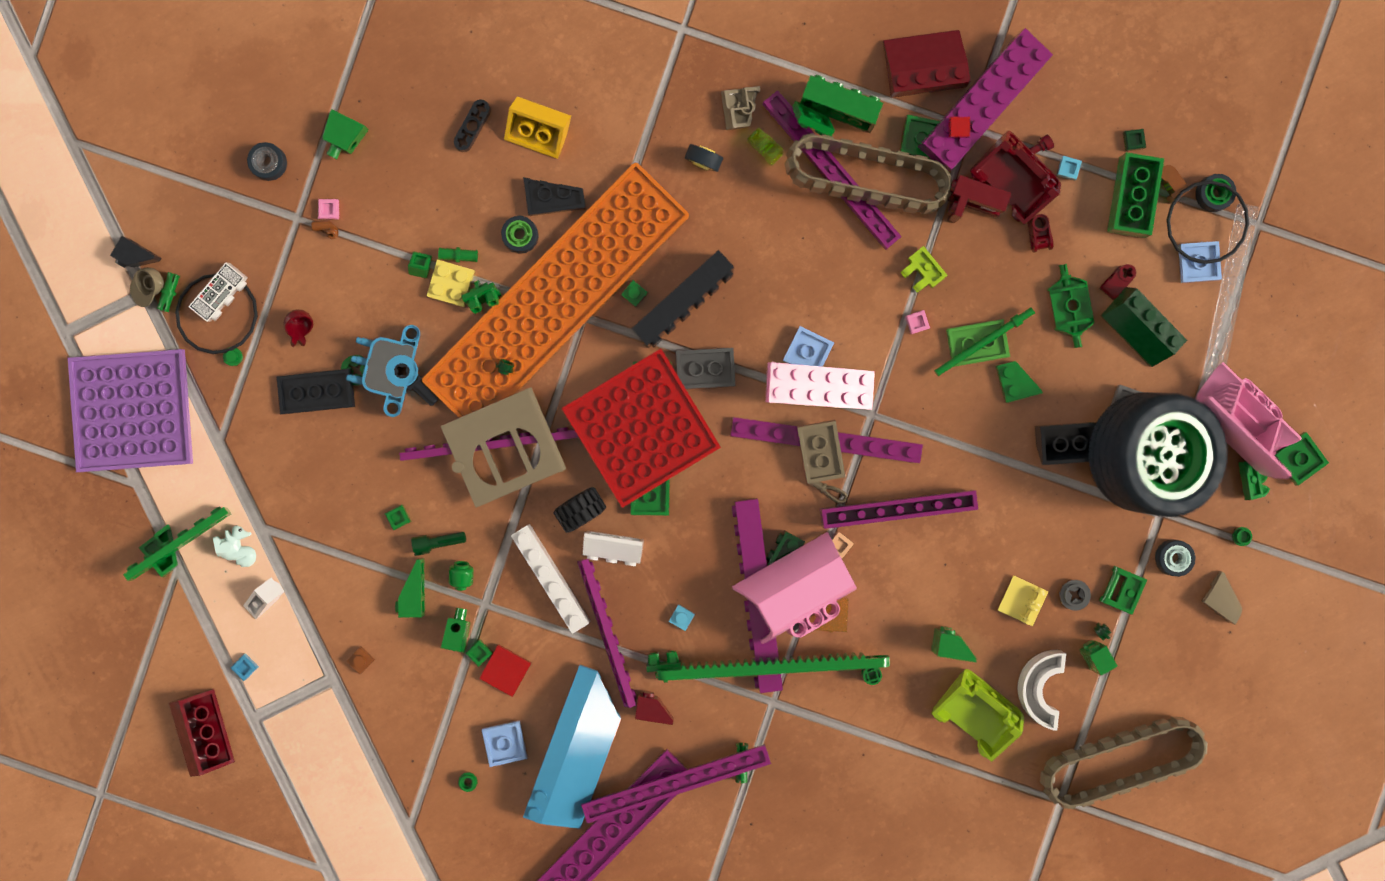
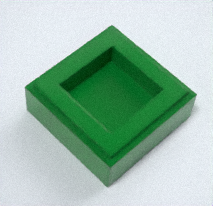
M403 505L385 513L393 531L412 522Z
M481 639L466 652L468 657L478 667L493 653Z

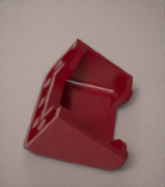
M1009 130L999 138L970 171L976 181H987L995 188L1012 193L1008 202L1012 206V216L1016 221H1021L1024 225L1060 195L1061 182L1057 176Z

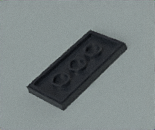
M352 369L277 376L280 415L355 407L353 383L346 380L348 374L352 375Z

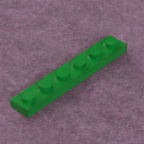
M217 507L210 512L211 516L196 521L194 523L195 527L189 531L188 529L181 531L177 534V539L166 541L160 546L161 549L156 553L152 551L143 557L144 561L138 564L136 562L127 568V572L123 574L126 580L133 581L230 516L231 512L229 509Z

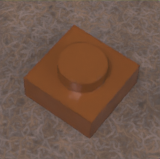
M360 647L347 662L361 674L375 659L363 647Z

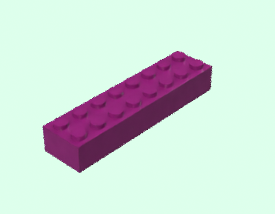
M1026 28L1023 29L921 142L918 148L929 156L931 160H937L943 164L947 171L952 170L1053 54ZM950 117H970L969 138H949Z

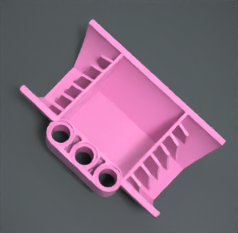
M1222 362L1197 393L1196 400L1202 402L1214 413L1222 426L1223 433L1225 434L1224 437L1226 438L1225 441L1259 474L1279 479L1291 477L1292 474L1274 455L1277 450L1297 443L1302 437L1282 419L1281 410L1254 383L1247 378L1241 380Z
M828 532L732 586L733 590L742 594L757 606L768 625L770 633L760 639L762 644L785 631L794 637L800 638L838 616L840 607L836 601L857 590ZM831 604V611L826 613V606ZM814 613L816 616L815 621L810 623L809 617ZM798 623L799 630L794 633L793 626Z

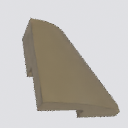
M760 86L724 90L721 92L726 130L740 129L751 125L752 112L756 107L755 100L757 93L761 90Z

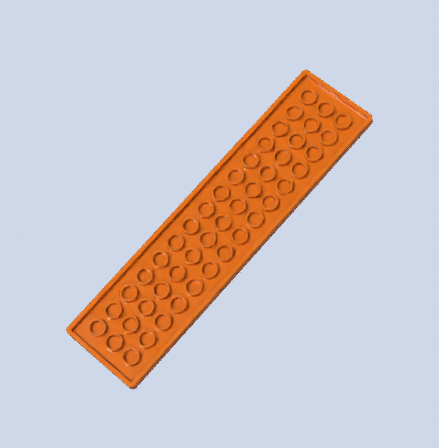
M633 163L499 300V304L493 306L422 378V382L459 418L516 394L689 218V213L638 163ZM500 359L508 360L514 364V372L508 375L501 374L497 371L498 368L495 365L499 363Z

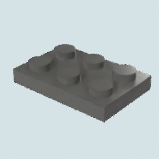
M733 348L676 351L677 375L686 389L736 386Z

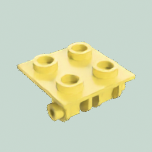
M1013 575L998 611L1033 626L1048 591Z

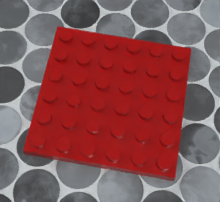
M662 349L657 350L561 408L622 508L721 448Z

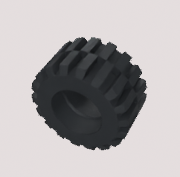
M590 487L555 509L553 514L565 533L580 528L600 515L606 509V505L595 487Z

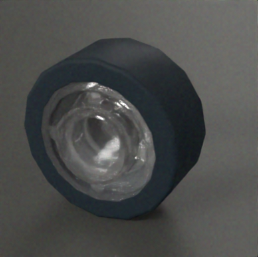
M262 142L251 148L248 153L247 163L254 175L262 180L272 181L281 177L286 171L287 158L284 152L274 144ZM270 157V163L264 166L265 159Z

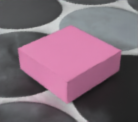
M318 199V219H339V200Z
M924 310L905 316L911 334L930 328Z

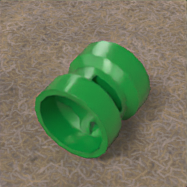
M879 668L861 669V676L867 684L876 685L882 679V672Z

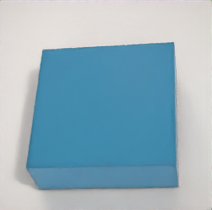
M246 653L231 667L243 681L247 680L259 668Z

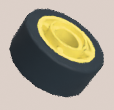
M693 144L689 145L684 157L700 168L715 172L719 171L723 161V157L716 154L715 151Z

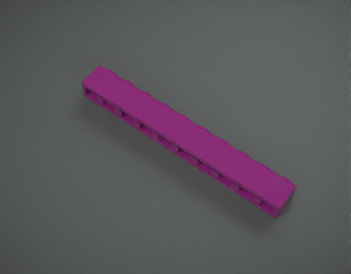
M758 498L735 501V506H732L733 517H737L738 523L734 525L735 536H739L740 544H737L738 555H742V563H739L740 574H744L745 579L767 567ZM747 599V601H744L745 612H749L750 620H746L747 629L752 631V639H749L750 650H754L755 658L751 659L758 662L762 658L766 662L767 658L774 661L775 657H777L779 660L776 637L764 644L760 642V639L769 635L770 629L757 606ZM781 674L757 675V677H754L755 688H759L760 693L783 691Z

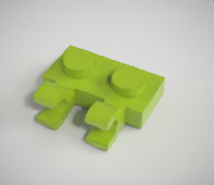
M924 246L908 258L911 264L900 272L906 278L914 270H917L923 277L922 280L912 287L916 293L927 285L933 288L948 276Z

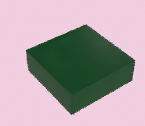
M1144 129L1123 132L1125 151L1146 148Z

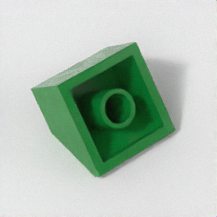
M947 626L934 629L931 651L935 655L969 662L977 661V658L961 636L955 633L956 630H952L951 627Z

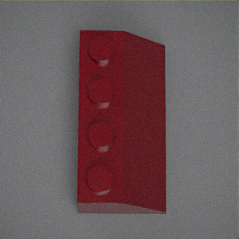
M214 689L169 703L190 777L201 776L235 762Z

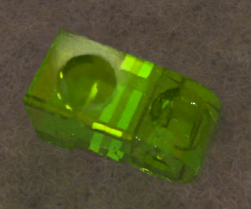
M757 128L747 138L750 145L771 166L784 154L783 148L760 128Z

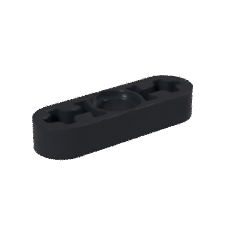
M480 99L474 102L454 138V145L460 152H467L471 149L491 113V108L485 100ZM484 105L486 111H482L479 114V118L481 119V121H479L476 117L472 115L475 114V116H477L479 113L477 107H482ZM470 121H475L478 126L476 130L469 131L467 124ZM466 131L469 135H472V137L470 138L469 136H467L466 142L468 144L466 146L462 145V147H460L461 144L459 143V140H464L466 135L463 132Z

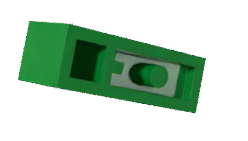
M424 558L416 560L398 597V601L395 603V611L398 613V618L423 617L425 615Z

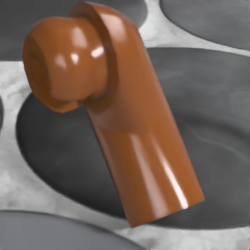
M329 220L313 221L311 223L313 231H324L330 239H335L339 235L338 228Z

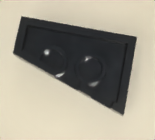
M523 177L529 216L586 209L583 188Z

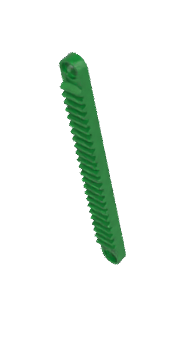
M860 652L859 656L852 653L851 657H849L847 653H844L843 657L836 654V657L833 658L829 654L828 658L821 655L820 659L816 655L810 659L807 655L804 660H802L801 656H798L797 660H794L793 656H791L788 661L785 657L781 661L777 657H775L774 661L767 658L766 662L762 658L758 662L752 659L750 663L746 659H744L743 663L736 660L735 664L729 660L727 664L721 661L720 665H717L716 661L709 665L707 661L704 666L700 662L697 663V666L690 662L688 667L685 663H682L681 667L657 669V680L670 681L885 668L890 666V657L888 655L864 656Z

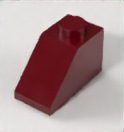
M643 691V694L639 693L635 715L636 720L673 725L674 717L658 696H655L650 691Z

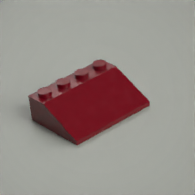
M959 30L883 40L891 98L966 88L971 82L968 60Z

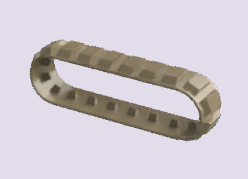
M814 133L803 135L800 141L795 140L786 154L788 159L784 163L787 175H790L793 180L792 183L801 189L804 187L810 189V192L819 194L826 192L829 196L838 198L844 196L848 200L857 202L863 200L867 204L876 206L882 204L885 208L895 210L901 208L904 212L933 213L938 207L941 208L952 194L950 192L951 174L937 160L933 161L928 159V157L920 155L911 156L909 153L902 151L893 152L883 147L874 148L865 143L856 144L851 140L842 138L837 140L832 136L823 134L822 136H815ZM815 148L922 171L930 174L936 180L939 192L934 197L937 200L927 199L923 201L912 197L909 198L893 193L890 194L879 190H871L837 181L811 177L799 168L796 156L799 157L802 151L800 149Z
M1171 716L1170 720L1162 718L1153 721L1152 725L1147 726L1144 724L1135 727L1134 731L1129 732L1126 730L1117 733L1116 737L1110 738L1108 736L1099 739L1098 743L1092 744L1090 742L1081 745L1080 749H1069L1061 752L1062 755L1051 757L1045 763L1044 771H1041L1040 783L1045 787L1043 792L1054 804L1059 803L1064 809H1075L1077 806L1086 807L1094 804V801H1104L1113 798L1112 795H1122L1131 792L1133 788L1140 789L1149 786L1151 782L1155 781L1158 783L1167 780L1169 776L1173 775L1176 777L1185 774L1187 770L1195 769L1202 763L1205 754H1207L1208 742L1203 738L1205 733L1197 724L1189 722V720L1183 717ZM1185 727L1189 729L1187 734L1192 737V747L1189 753L1180 760H1174L1171 763L1156 766L1150 770L1138 772L1132 776L1120 778L1114 782L1102 784L1072 796L1069 794H1064V797L1058 796L1059 790L1057 788L1053 789L1052 783H1055V774L1066 765H1073L1078 761L1087 758L1091 759L1096 755L1105 752L1109 753L1114 749L1123 746L1127 747L1132 743L1141 740L1145 741L1150 737L1159 734L1163 735L1174 729L1178 731H1183Z

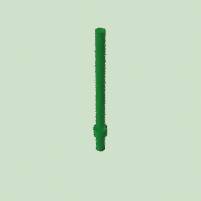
M1030 307L1023 313L1014 315L1010 318L1009 322L935 369V374L937 376L942 375L1014 327H1019L1023 324L1024 320L1035 314L1034 310Z

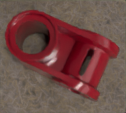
M1044 214L1035 215L1028 221L1031 251L1035 253L1037 250L1046 248L1052 250L1054 242L1049 218ZM1036 219L1042 221L1041 228L1035 226Z
M1131 264L1119 266L1103 282L1099 289L1112 300H1115L1135 278V267ZM1123 270H1127V277H1123Z

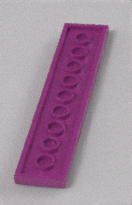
M666 749L629 788L686 770L687 768ZM676 795L595 821L537 881H592Z

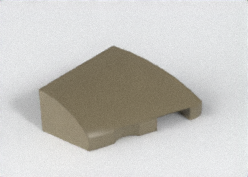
M1220 571L1210 584L1212 587L1202 602L1226 621L1236 625L1242 613V606L1225 573Z

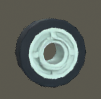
M1172 539L1164 541L1156 550V565L1167 575L1184 576L1195 565L1196 556L1194 550L1184 541ZM1177 553L1178 560L1174 563L1172 557Z

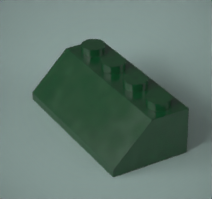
M1126 287L1101 314V317L1150 367L1175 355L1187 341L1137 288Z

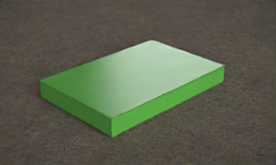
M1004 319L946 329L951 359L1003 326ZM1006 333L954 367L1010 357Z

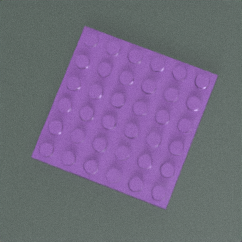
M184 349L68 358L76 472L193 464Z

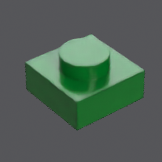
M633 280L621 295L633 306L637 307L648 292Z

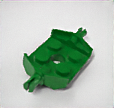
M1067 264L1059 265L1061 277L1047 289L1050 293L1056 325L1054 331L1071 335L1074 348L1083 347L1080 335L1095 323L1087 281L1071 277L1068 273ZM1070 300H1073L1077 303V309L1075 311H1072L1068 308V302Z

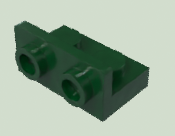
M784 531L783 534L779 533L775 541L777 543L775 550L771 549L766 557V560H768L767 565L800 548L805 544V541L787 531Z

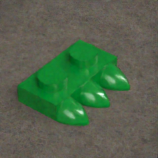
M1247 461L1239 462V472L1245 500L1265 497L1270 491L1269 487L1262 485L1267 480V476L1259 474Z

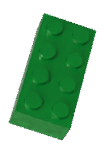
M810 75L800 103L829 116V118L871 133L883 106V102L878 97L872 95L867 97L862 95V92L852 88L849 90L844 88V85L841 83H830L825 81L826 79L820 75Z
M1128 152L1119 157L1107 233L1144 239L1152 235L1165 158Z

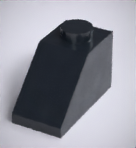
M121 236L110 256L116 259L115 263L124 268L126 266L135 268L160 262L162 259L124 236Z

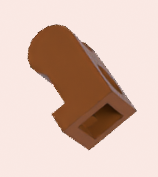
M1163 166L1161 184L1169 193L1166 200L1171 204L1180 191L1187 188L1188 185L1174 166Z

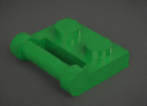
M1113 566V574L1104 595L1100 597L1099 601L1133 615L1147 579ZM1120 575L1125 576L1116 600H1111Z

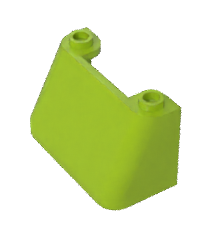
M965 669L934 706L931 713L939 722L945 723L949 719L977 740L979 754L991 762L1021 736L1023 732L1024 715L1021 710L969 669Z

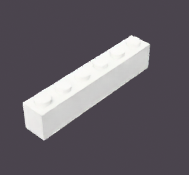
M529 524L512 534L511 537L571 633L573 634L589 624L590 619L531 525Z

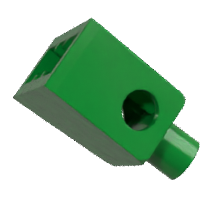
M331 109L323 134V140L331 144L327 155L337 160L341 150L349 154L353 153L369 129L365 125Z
M456 607L454 619L448 618L441 644L442 649L465 653L470 622L465 621L467 609ZM459 624L460 630L456 632L455 626Z

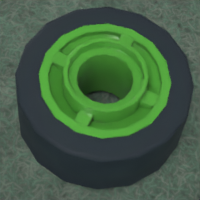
M513 216L503 224L501 230V238L505 246L515 253H527L538 242V229L528 217ZM519 230L525 232L522 239L515 238V234Z

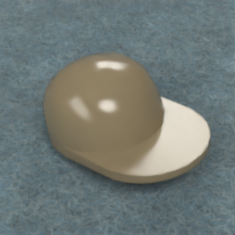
M149 267L136 271L130 284V294L138 306H149L154 296L161 291L164 286L161 274L156 269Z

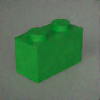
M1088 641L1083 644V648L1079 649L1089 669L1100 676L1118 667L1108 647L1098 641Z

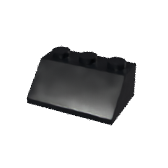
M1096 422L1035 426L1036 447L1041 464L1089 462V442L1091 441L1090 437H1092L1091 434L1093 429H1095Z

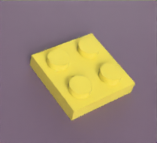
M437 260L427 297L465 308L466 303L461 295L469 292L475 271Z

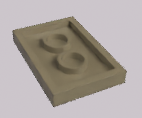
M836 420L797 426L807 484L845 477Z

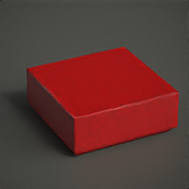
M950 117L949 138H969L970 117Z

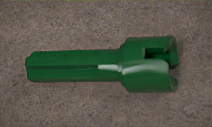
M465 532L432 538L427 535L411 537L414 556L429 554L432 549L465 543L467 540Z

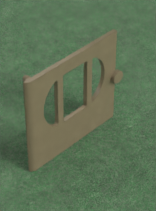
M532 387L441 426L456 461L452 464V470L455 473L461 472L476 508L558 472H563L566 469ZM517 428L531 433L539 444L540 459L535 469L532 468L516 431ZM510 431L527 473L504 483L486 444V440ZM478 445L483 450L497 485L484 482L474 469L473 456Z

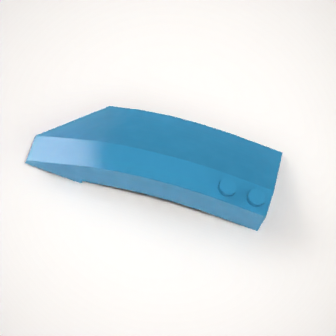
M579 665L523 818L539 824L581 828L585 817L581 805L591 801L621 720L597 670Z

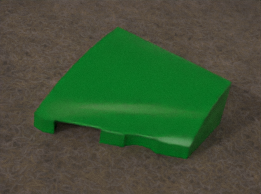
M168 524L151 539L138 547L144 555L152 551L156 553L161 549L160 546L168 540L173 541L170 525ZM176 552L153 567L161 577L164 578L178 566Z

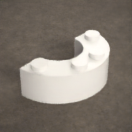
M1049 650L1034 656L1024 666L1018 680V696L1022 707L1031 718L1040 725L1057 731L1059 711L1046 704L1042 690L1044 683L1049 677L1056 673H1064L1066 653L1061 650Z

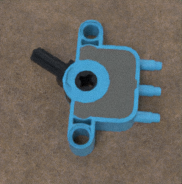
M406 326L400 341L383 337L375 340L356 338V343L370 347L367 358L352 356L351 358L352 362L365 366L363 377L348 374L346 380L363 385L366 390L372 393L386 396L384 412L387 416L396 417L401 413L407 388L410 391L413 389L430 406H433L438 401V397L421 382L422 378L418 375V367L414 361L420 340V331L417 326ZM409 329L417 331L415 339L406 337V332ZM398 367H406L407 374L399 376ZM390 403L398 405V411L395 414H390L387 410Z

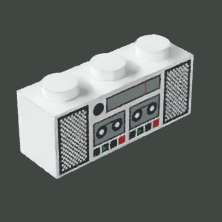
M225 263L189 305V308L207 322L216 321L222 314L220 310L225 305L229 306L235 299L233 295L236 291H242L247 285L245 281L248 277L231 263Z

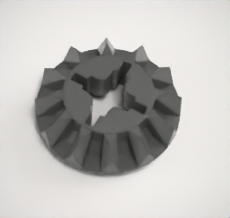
M1080 580L1068 581L1062 586L1059 593L1063 605L1074 611L1085 608L1091 599L1089 587ZM1069 590L1074 592L1078 590L1077 595L1081 598V600L1076 598H1073V600H1071L1072 595L1070 594Z

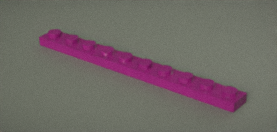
M778 90L763 102L762 105L793 141H800L803 135L814 133L809 127L804 128L798 124L792 106ZM815 148L800 149L826 180L858 186L829 151ZM841 196L885 250L901 238V235L875 205L867 204L863 200L859 202L848 200L847 197Z
M733 417L731 436L800 446L797 426ZM838 432L841 452L920 463L923 444Z
M568 427L557 428L556 433H551L554 441L579 437L575 430L568 431ZM529 432L519 433L523 445L538 443L534 436H530ZM511 435L500 436V440L492 441V438L486 440L489 449L516 446ZM444 443L442 448H435V445L424 446V450L417 451L416 447L406 448L404 453L399 454L400 461L449 455L452 452L448 443ZM478 445L475 451L482 450L481 446Z
M763 744L582 803L581 806L588 824L769 765L771 761L766 746Z

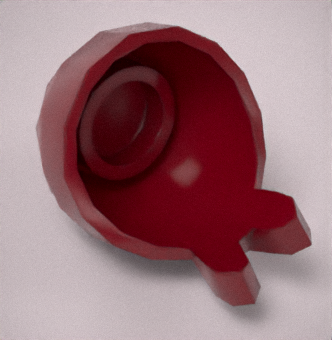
M295 309L284 318V329L287 335L291 337L290 344L292 347L296 346L297 341L301 346H305V336L310 333L314 326L313 319L305 310Z

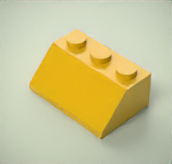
M516 97L509 108L504 140L558 159L568 133L571 115Z

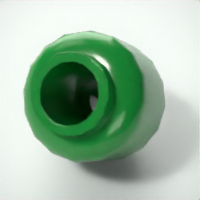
M466 561L454 562L449 567V584L455 587V590H466L467 587L473 584V567Z

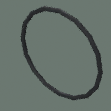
M1213 180L1195 182L1180 191L1170 205L1166 219L1168 237L1176 251L1190 261L1202 264L1221 262L1233 255L1245 241L1249 227L1248 208L1241 195L1227 184ZM1213 184L1225 187L1237 196L1244 209L1245 227L1241 240L1231 252L1218 259L1201 260L1190 257L1178 247L1172 236L1170 219L1174 205L1185 192L1195 186Z
M216 274L203 275L191 282L179 296L175 310L177 328L184 340L196 350L210 354L227 353L243 345L253 333L258 317L256 300L246 285L244 288L253 302L254 318L249 332L241 342L228 349L212 351L198 347L187 338L181 328L179 316L183 297L193 285L204 279L213 278Z

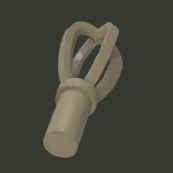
M822 482L809 483V485L817 488L822 493L824 492L828 498L838 504H843L847 500L846 492L837 487L829 486ZM826 489L843 494V500L836 499Z

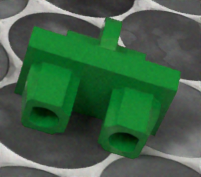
M477 280L474 282L475 288L461 295L470 310L476 314L481 312V304L487 302L489 307L498 305V297L501 296V292L493 282L490 284L486 282L481 285L480 281Z
M667 651V661L660 662L659 653H649L648 664L646 665L647 672H655L660 668L681 667L682 664L677 651Z

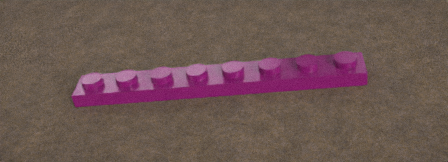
M589 559L577 561L624 707L631 708L636 706V694L630 688V675L624 669V657L618 651L617 645H619V642L611 629L613 623L610 616L606 614V602L600 596L601 586L599 581L595 580L593 574L595 572L594 565L591 561L589 562Z

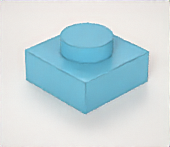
M1062 156L1056 176L1073 181L1077 180L1082 161Z
M678 604L669 622L686 631L695 613Z

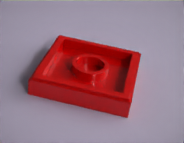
M498 644L479 679L513 697L532 662Z

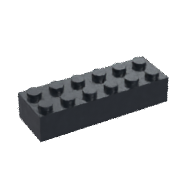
M718 250L632 327V330L648 348L651 346L655 348L662 341L661 337L665 333L669 335L676 329L675 324L679 320L681 322L685 321L691 315L689 311L694 307L698 309L705 302L704 298L708 294L712 296L719 290L718 285L720 283H727L733 277L734 266Z

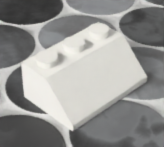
M587 531L584 534L583 555H587V559L598 560V557L606 558V562L617 563V560L625 561V565L636 566V563L640 564L644 539Z

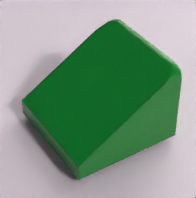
M413 251L408 264L409 275L427 278L432 255Z

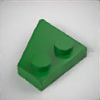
M1016 361L996 366L1005 403L1043 393Z

